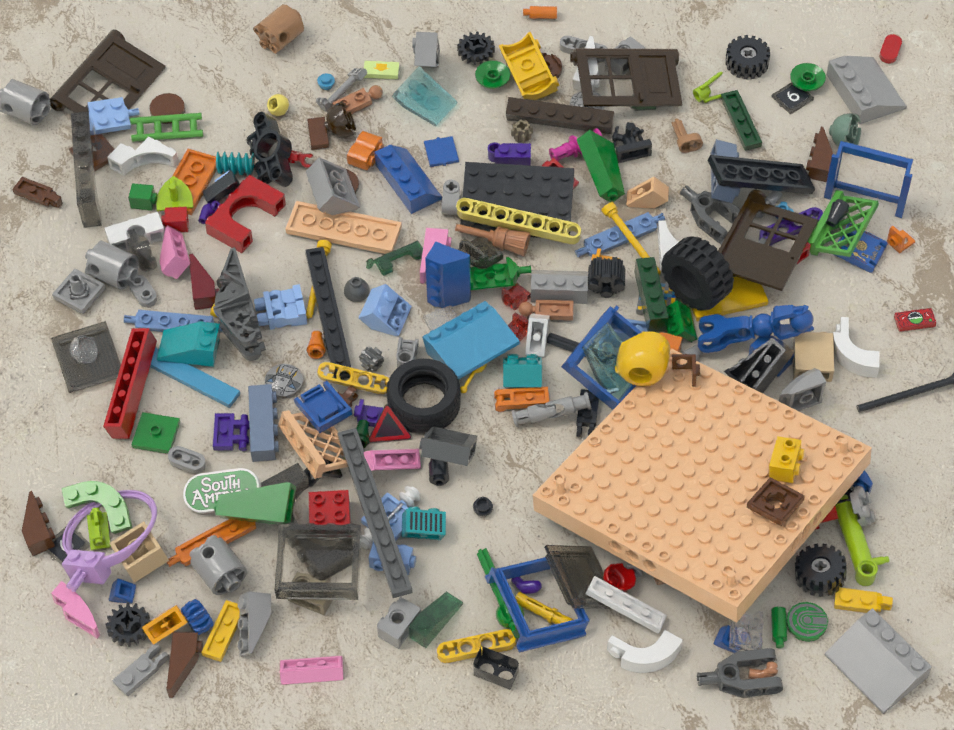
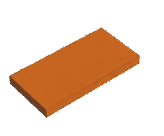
M187 149L173 176L182 180L191 191L193 208L187 209L189 215L193 214L203 196V191L208 187L217 170L216 156L192 149Z

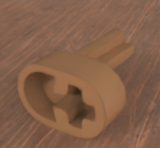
M677 118L671 123L678 138V148L682 153L696 151L703 146L700 134H687L682 120Z

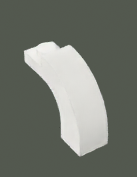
M841 317L840 324H836L835 332H833L834 356L845 369L854 374L877 378L879 351L863 350L855 346L849 338V317Z
M664 630L655 644L646 648H637L612 635L608 640L607 651L613 657L621 658V668L637 673H649L668 666L681 651L683 640Z

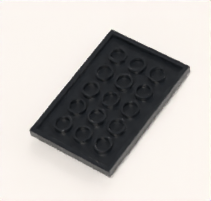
M465 162L462 198L474 199L571 222L575 168ZM464 206L461 210L468 211L469 207ZM482 210L478 214L486 215L487 212ZM498 215L496 218L501 220L504 219L505 216ZM463 219L460 220V225L489 232L490 230L495 231L497 228ZM516 219L514 220V222L520 224L523 222V220ZM534 223L532 224V226L538 228L541 226V224ZM552 227L550 230L552 232H557L559 228Z

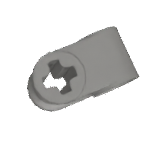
M447 180L443 185L442 214L458 215L456 205L458 200H460V186L455 180Z
M399 337L396 355L397 368L408 361L416 359L419 339L404 340L402 337Z

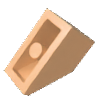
M652 177L627 191L626 205L636 208H656L668 202L669 187L656 177Z

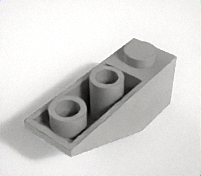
M247 592L240 595L238 600V608L240 609L238 649L240 650V657L253 652L271 615L270 593Z

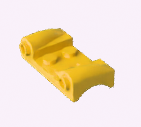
M528 32L523 39L514 44L499 45L501 54L523 99L538 100L558 91L559 82L556 76H552L539 50L541 49L538 39L534 40L531 32Z

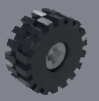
M744 35V38L738 36L737 40L733 39L728 44L725 65H727V70H731L732 75L736 73L738 78L744 76L746 80L748 77L755 79L756 75L758 78L761 77L762 73L765 74L766 69L769 67L770 48L767 47V43H762L761 38L757 40L755 39L756 36L753 35L752 38Z
M816 543L813 548L809 545L806 547V551L802 549L799 552L795 562V579L799 587L803 586L805 593L809 590L812 596H815V593H819V597H823V593H827L830 596L833 590L837 593L839 586L841 588L844 586L847 563L845 556H842V552L839 549L835 551V547L832 545L830 548H827V544L824 543L822 547H818V543ZM819 566L823 567L822 571L818 570Z

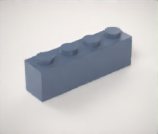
M716 139L710 155L739 158L737 144ZM711 169V198L733 203L735 196H739L740 188L719 186Z
M272 384L248 386L252 462L276 460V452H279V442L275 441V436H278V424H274V419H278L277 408H274V403H277L276 391L273 392Z

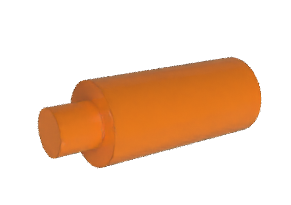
M530 6V9H523V16H529L530 19H557V6Z

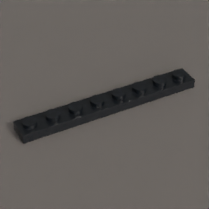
M324 247L306 249L305 255L330 363L351 367ZM335 369L334 373L332 372V374H334L333 378L335 379L338 369ZM343 371L339 374L340 379L350 378V374Z

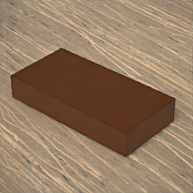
M325 117L307 119L311 150L329 148L327 130L324 124Z

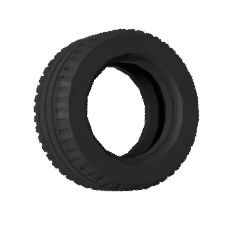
M415 359L400 365L389 377L386 390L387 404L409 432L425 434L431 427L444 429L457 417L461 403L460 383L455 372L446 364L433 359ZM421 384L433 385L444 394V397L438 404L428 408L414 407L403 398L410 388Z

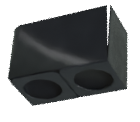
M480 647L473 662L474 676L510 690L519 672V662L512 657L486 647H482L481 650ZM483 664L492 665L494 668L493 674L480 670V666ZM508 671L513 675V678L507 680L498 676L501 672Z

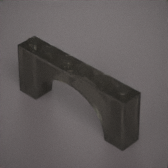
M89 111L70 113L78 210L84 228L102 226L93 160L96 142Z
M299 463L261 482V487L285 482L295 485L293 509L299 495L309 488L308 476ZM293 510L290 526L277 525L279 531L286 534L290 547H295L298 551L297 556L299 560L307 564L309 574L320 581L328 579L361 560L360 549L350 535L334 540L312 536L297 523Z

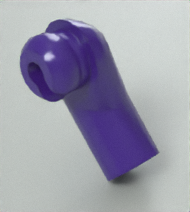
M213 201L212 203L205 204L202 207L198 222L205 224L207 218L215 213L220 203Z
M520 576L511 579V582L523 594H534L542 588L541 582L538 580L524 581Z

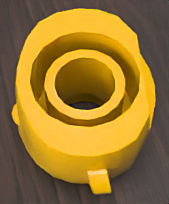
M642 332L622 342L617 353L616 373L628 383L636 386H650L657 383L664 377L670 357V344L668 340L656 332Z

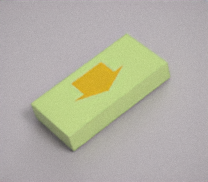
M365 61L364 69L367 70V75L364 78L398 79L399 62Z

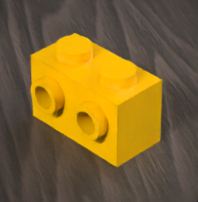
M777 436L769 464V478L794 483L795 475L799 476L801 464H799V460L803 461L805 449L801 448L802 440Z

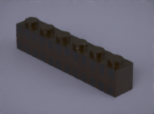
M508 97L506 118L510 121L518 122L522 119V121L526 120L532 124L583 131H593L597 128L601 133L612 134L615 119L614 111Z

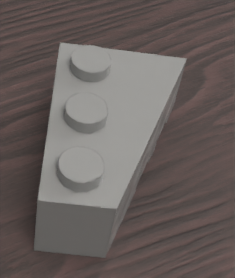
M416 32V38L412 40L415 58L414 66H439L440 45L438 33Z

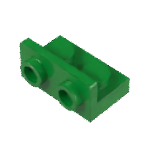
M678 300L666 306L669 317L667 325L668 334L681 336L691 343L697 340L691 308Z

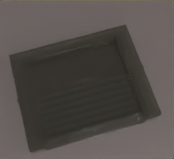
M106 321L51 338L69 393L117 379L121 364Z
M546 545L544 547L547 552L545 555L546 560L568 605L572 608L612 609L585 594L594 576L603 580L604 575L591 546Z

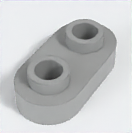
M137 275L133 282L129 281L130 290L141 306L151 307L157 302L156 292L146 277Z
M181 446L173 447L168 452L169 462L174 467L194 474L202 472L206 467L204 456L198 452Z

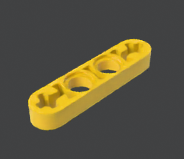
M330 362L321 363L317 370L318 377L323 381L347 387L353 386L356 389L372 393L386 394L387 387L380 389L378 384H374L373 387L370 386L373 378H375V383L385 381V385H387L389 381L387 376ZM325 367L329 368V372L334 373L335 369H338L336 379L333 378L334 374L328 373L327 376H324V372L321 370H324ZM346 371L350 374V379L343 381L340 379L339 374ZM366 376L369 379V383L361 385L358 382V378Z
M503 629L443 642L437 647V657L443 663L475 658L480 647L482 650L481 642L484 640L492 642V646L488 649L496 652L508 651L515 647L516 638L511 630ZM504 637H508V639H510V642L506 643ZM495 638H498L499 645L497 646ZM464 644L472 646L470 652H463L460 648ZM454 647H457L458 654H455ZM447 649L449 655L445 656L443 650Z

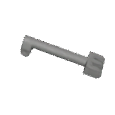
M353 68L347 74L349 78L328 100L320 97L316 99L318 106L326 112L333 105L332 103L337 101L356 80H362L367 75V70L364 68Z

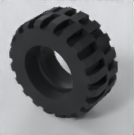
M690 236L683 238L664 254L661 264L662 273H664L665 282L669 284L668 287L670 290H673L677 298L682 300L681 302L700 311L710 310L732 291L734 278H732L733 272L729 268L728 261L724 259V255L714 245L709 244V241L702 240L700 237Z

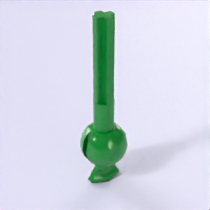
M487 548L479 549L477 557L485 575H488L491 567L495 569L496 567ZM496 582L490 583L499 604L496 610V620L502 627L511 629L515 638H520ZM518 603V606L524 616V610Z

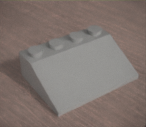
M842 56L829 61L826 75L850 112L859 115L861 122H858V124L906 109L907 106L874 57Z
M873 608L859 618L824 654L882 714L925 681L932 668Z

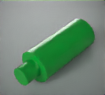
M777 606L771 609L772 641L776 642V648H783L784 642L787 641L786 609Z

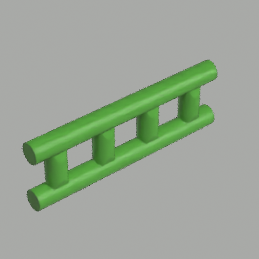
M202 113L130 118L131 125H136L137 134L131 135L132 142L145 141L148 137L154 140L203 137V130H197V120H202ZM179 121H190V131H180ZM172 122V132L162 133L161 123ZM154 123L155 133L144 134L143 124Z

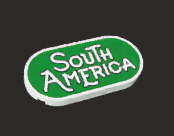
M244 468L200 473L188 480L183 496L186 505L191 510L202 514L215 512L214 504L218 500V495L261 487V483L252 471Z

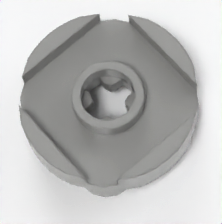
M860 486L851 488V491H853L850 493L854 513L860 515L861 519H858L859 524L862 527L871 525L876 519L874 512L870 511L871 497L869 492H865L864 488Z

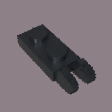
M585 389L580 390V396L588 392L591 409L578 410L576 437H581L582 426L589 427L588 436L594 431V427L596 428L599 398Z

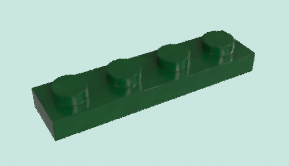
M738 90L722 93L721 101L744 150L762 147L761 138Z

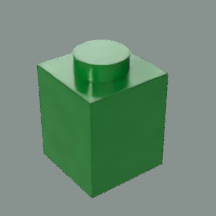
M132 183L128 196L130 208L152 211L153 205L157 202L158 195L155 193L154 185Z

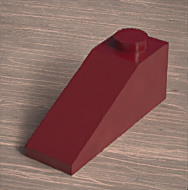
M189 254L195 310L212 308L219 288L215 289L214 280L194 254Z

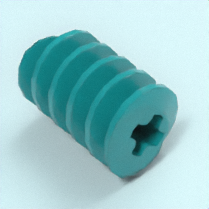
M219 151L217 152L216 168L218 174H222L223 171L226 173L232 170L234 175L238 171L240 175H244L246 171L247 176H249L254 170V153H252L251 158L248 157L247 153L242 158L240 152H238L237 157H234L233 152L230 153L229 157H227L225 151L222 156H220Z

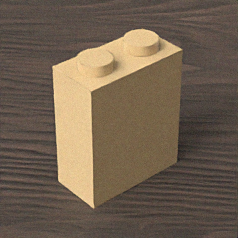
M805 332L794 337L793 380L806 371L816 368L820 370L826 382H832L834 374L833 333Z

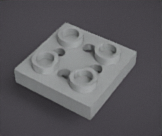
M74 268L53 292L52 296L53 299L84 314L105 290V284Z

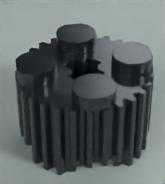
M598 256L593 258L588 267V289L600 293L603 298H610L613 293L617 294V292L623 291L625 289L626 274L623 260L617 257H612L611 260L610 258L602 259V257Z

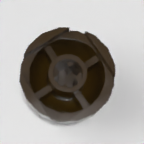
M344 101L329 108L326 114L327 121L324 122L326 130L328 132L331 131L338 138L356 135V132H354L356 125L351 112L348 113L345 108L348 106Z

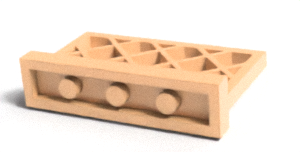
M289 410L282 412L278 426L314 479L321 478L323 472L348 467L346 460L338 458L339 455L344 456L338 440V431L334 426L327 429L331 435L324 432L319 433L317 430L307 427L308 423H311L302 412L291 414ZM296 420H300L306 423L305 425L299 424ZM305 432L315 435L314 439L308 437ZM317 437H320L328 440V442L324 443L316 439ZM330 441L339 444L340 448L330 445ZM314 445L324 448L323 452L316 450ZM326 450H329L337 453V456H333L325 452ZM323 458L332 461L333 463L326 465Z

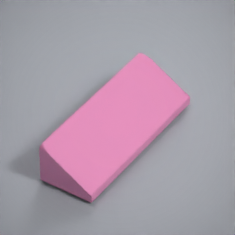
M419 449L370 450L363 452L371 471L421 469Z
M342 656L280 660L281 684L343 680Z

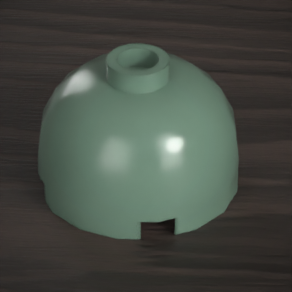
M847 113L838 116L829 128V134L832 136L835 145L839 146L841 141L859 144L861 137V128H858V122H861L859 115Z

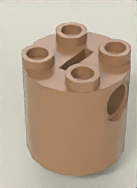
M282 4L253 27V30L260 39V46L263 49L268 48L277 54L304 32L302 17L297 10Z

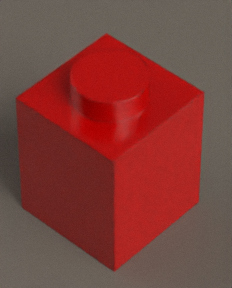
M187 206L166 207L165 215H161L162 225L165 228L168 225L180 233L189 232Z

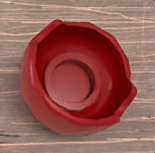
M623 563L610 564L604 570L603 581L623 592H627L635 586L636 576L633 569L625 568Z

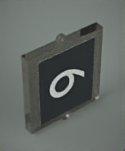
M792 82L771 95L779 103V106L783 107L789 114L794 113L814 100L811 94L797 88Z
M65 528L53 539L55 547L45 550L51 556V559L53 561L56 560L60 565H62L67 557L62 545ZM74 530L72 536L73 550L85 551L90 547V543L82 537L81 532Z

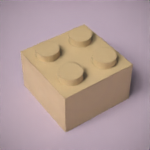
M143 521L110 542L109 544L116 553L133 543L146 530L147 525ZM150 531L135 552L121 563L135 583L168 562L169 559Z

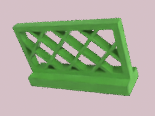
M836 190L808 240V243L811 244L810 254L818 256L819 252L850 257L879 206L878 201L844 196L843 191ZM837 199L855 204L849 207V212L846 214L848 218L840 221L835 228L826 224L832 203ZM865 206H871L870 209H867L865 211H862L861 209ZM859 210L860 213L850 216L849 213ZM862 217L864 218L863 222H860L858 224L854 223L855 220H858ZM848 223H851V224L853 225V226H851V227H849V228H846V229H844V230H843V228H842V226H844V225H846V224H848ZM837 228L840 229L839 232L831 235L832 230ZM856 230V235L848 238L846 234ZM844 235V240L835 242L834 239ZM829 241H832L833 243L832 245L827 247L823 246L825 243ZM846 244L850 245L847 250L839 248Z

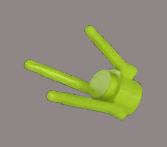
M718 72L703 85L693 89V95L698 102L704 101V103L721 98V94L709 97L711 90L708 85L718 79L723 72Z

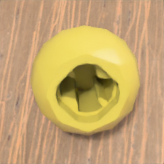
M282 94L272 95L267 102L268 111L274 116L286 114L289 109L288 99Z

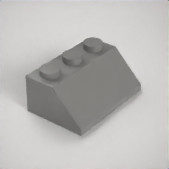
M319 157L306 170L317 208L321 212L337 215L360 208L345 168Z
M532 270L531 302H536V300L573 301V304H587V271Z

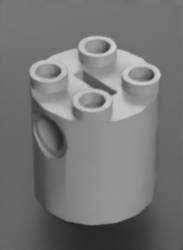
M11 79L4 89H0V112L32 125L39 124L48 115L50 98L47 92L15 79Z
M102 240L93 249H89L86 252L85 274L118 289L127 288L129 281L133 282L138 275V258L132 253Z
M216 535L207 538L204 544L194 548L189 554L191 565L215 595L234 592L240 587L247 574L245 566L225 540L217 538Z

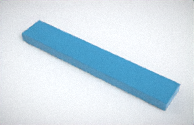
M155 347L150 365L151 368L228 408L240 396V390L189 364L158 361L157 354L159 349Z

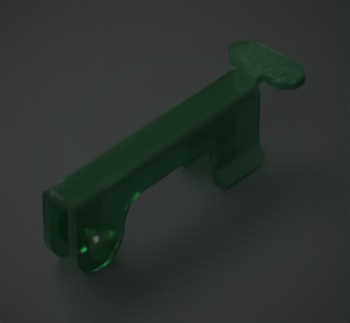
M417 240L374 260L369 258L366 261V268L370 269L373 267V264H376L383 276L393 272L392 261L405 255H410L413 259L420 260L422 259L423 248Z

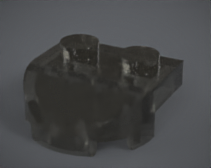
M135 229L127 231L129 239H126V242L130 249L129 253L137 256L139 268L145 272L157 268V262L155 257L152 256L151 245L148 239L141 242Z
M477 237L470 242L464 238L459 243L458 250L469 254L470 265L476 268L485 269L503 260V253L482 237Z

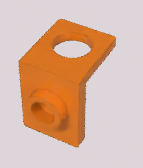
M894 226L890 227L887 243L899 254L915 243V240L904 230L899 231Z

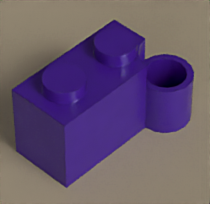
M497 142L490 143L488 145V159L491 162H495V164L531 166V143H502L501 145Z

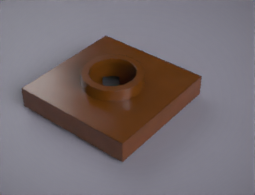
M770 477L747 502V508L782 526L805 500V495ZM771 501H780L782 504L780 508H775V506L769 503Z

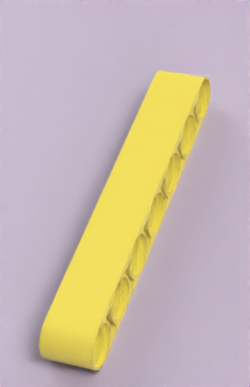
M461 198L456 205L457 214L463 220L493 227L501 226L502 228H509V230L530 232L532 236L567 244H577L581 239V228L574 222L469 198ZM467 206L469 210L462 211L461 208ZM482 210L487 212L486 215H479L478 213ZM498 215L505 216V218L501 220L497 219L496 217ZM522 219L523 222L517 224L514 222V220ZM540 223L541 226L535 228L532 226V224ZM552 227L559 228L557 232H552L550 229ZM570 231H575L577 235L570 236L568 233Z

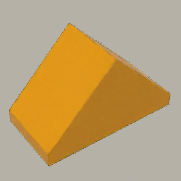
M175 605L163 611L144 625L142 629L154 645L188 623L179 607Z

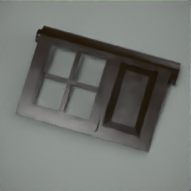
M113 29L50 98V106L55 111H63L67 108L80 117L89 116L87 105L84 107L68 96L80 85L95 95L90 102H94L98 98L107 100L109 98L102 94L114 83L129 93L123 99L125 106L129 110L166 66L125 41L123 34ZM92 70L108 79V82L99 92L82 82Z
M574 48L573 52L570 53V62L574 66H578L584 107L683 105L676 69L679 62L678 49ZM588 59H606L608 75H590ZM610 59H628L630 75H612ZM591 79H609L611 96H593ZM613 79H631L634 96H616Z
M752 190L718 251L728 261L733 276L783 291L818 223V219L766 204L765 194L760 190ZM758 211L779 217L773 229L753 223ZM782 219L803 225L798 236L777 230ZM750 227L770 233L765 244L744 238ZM774 234L795 240L789 252L769 246Z

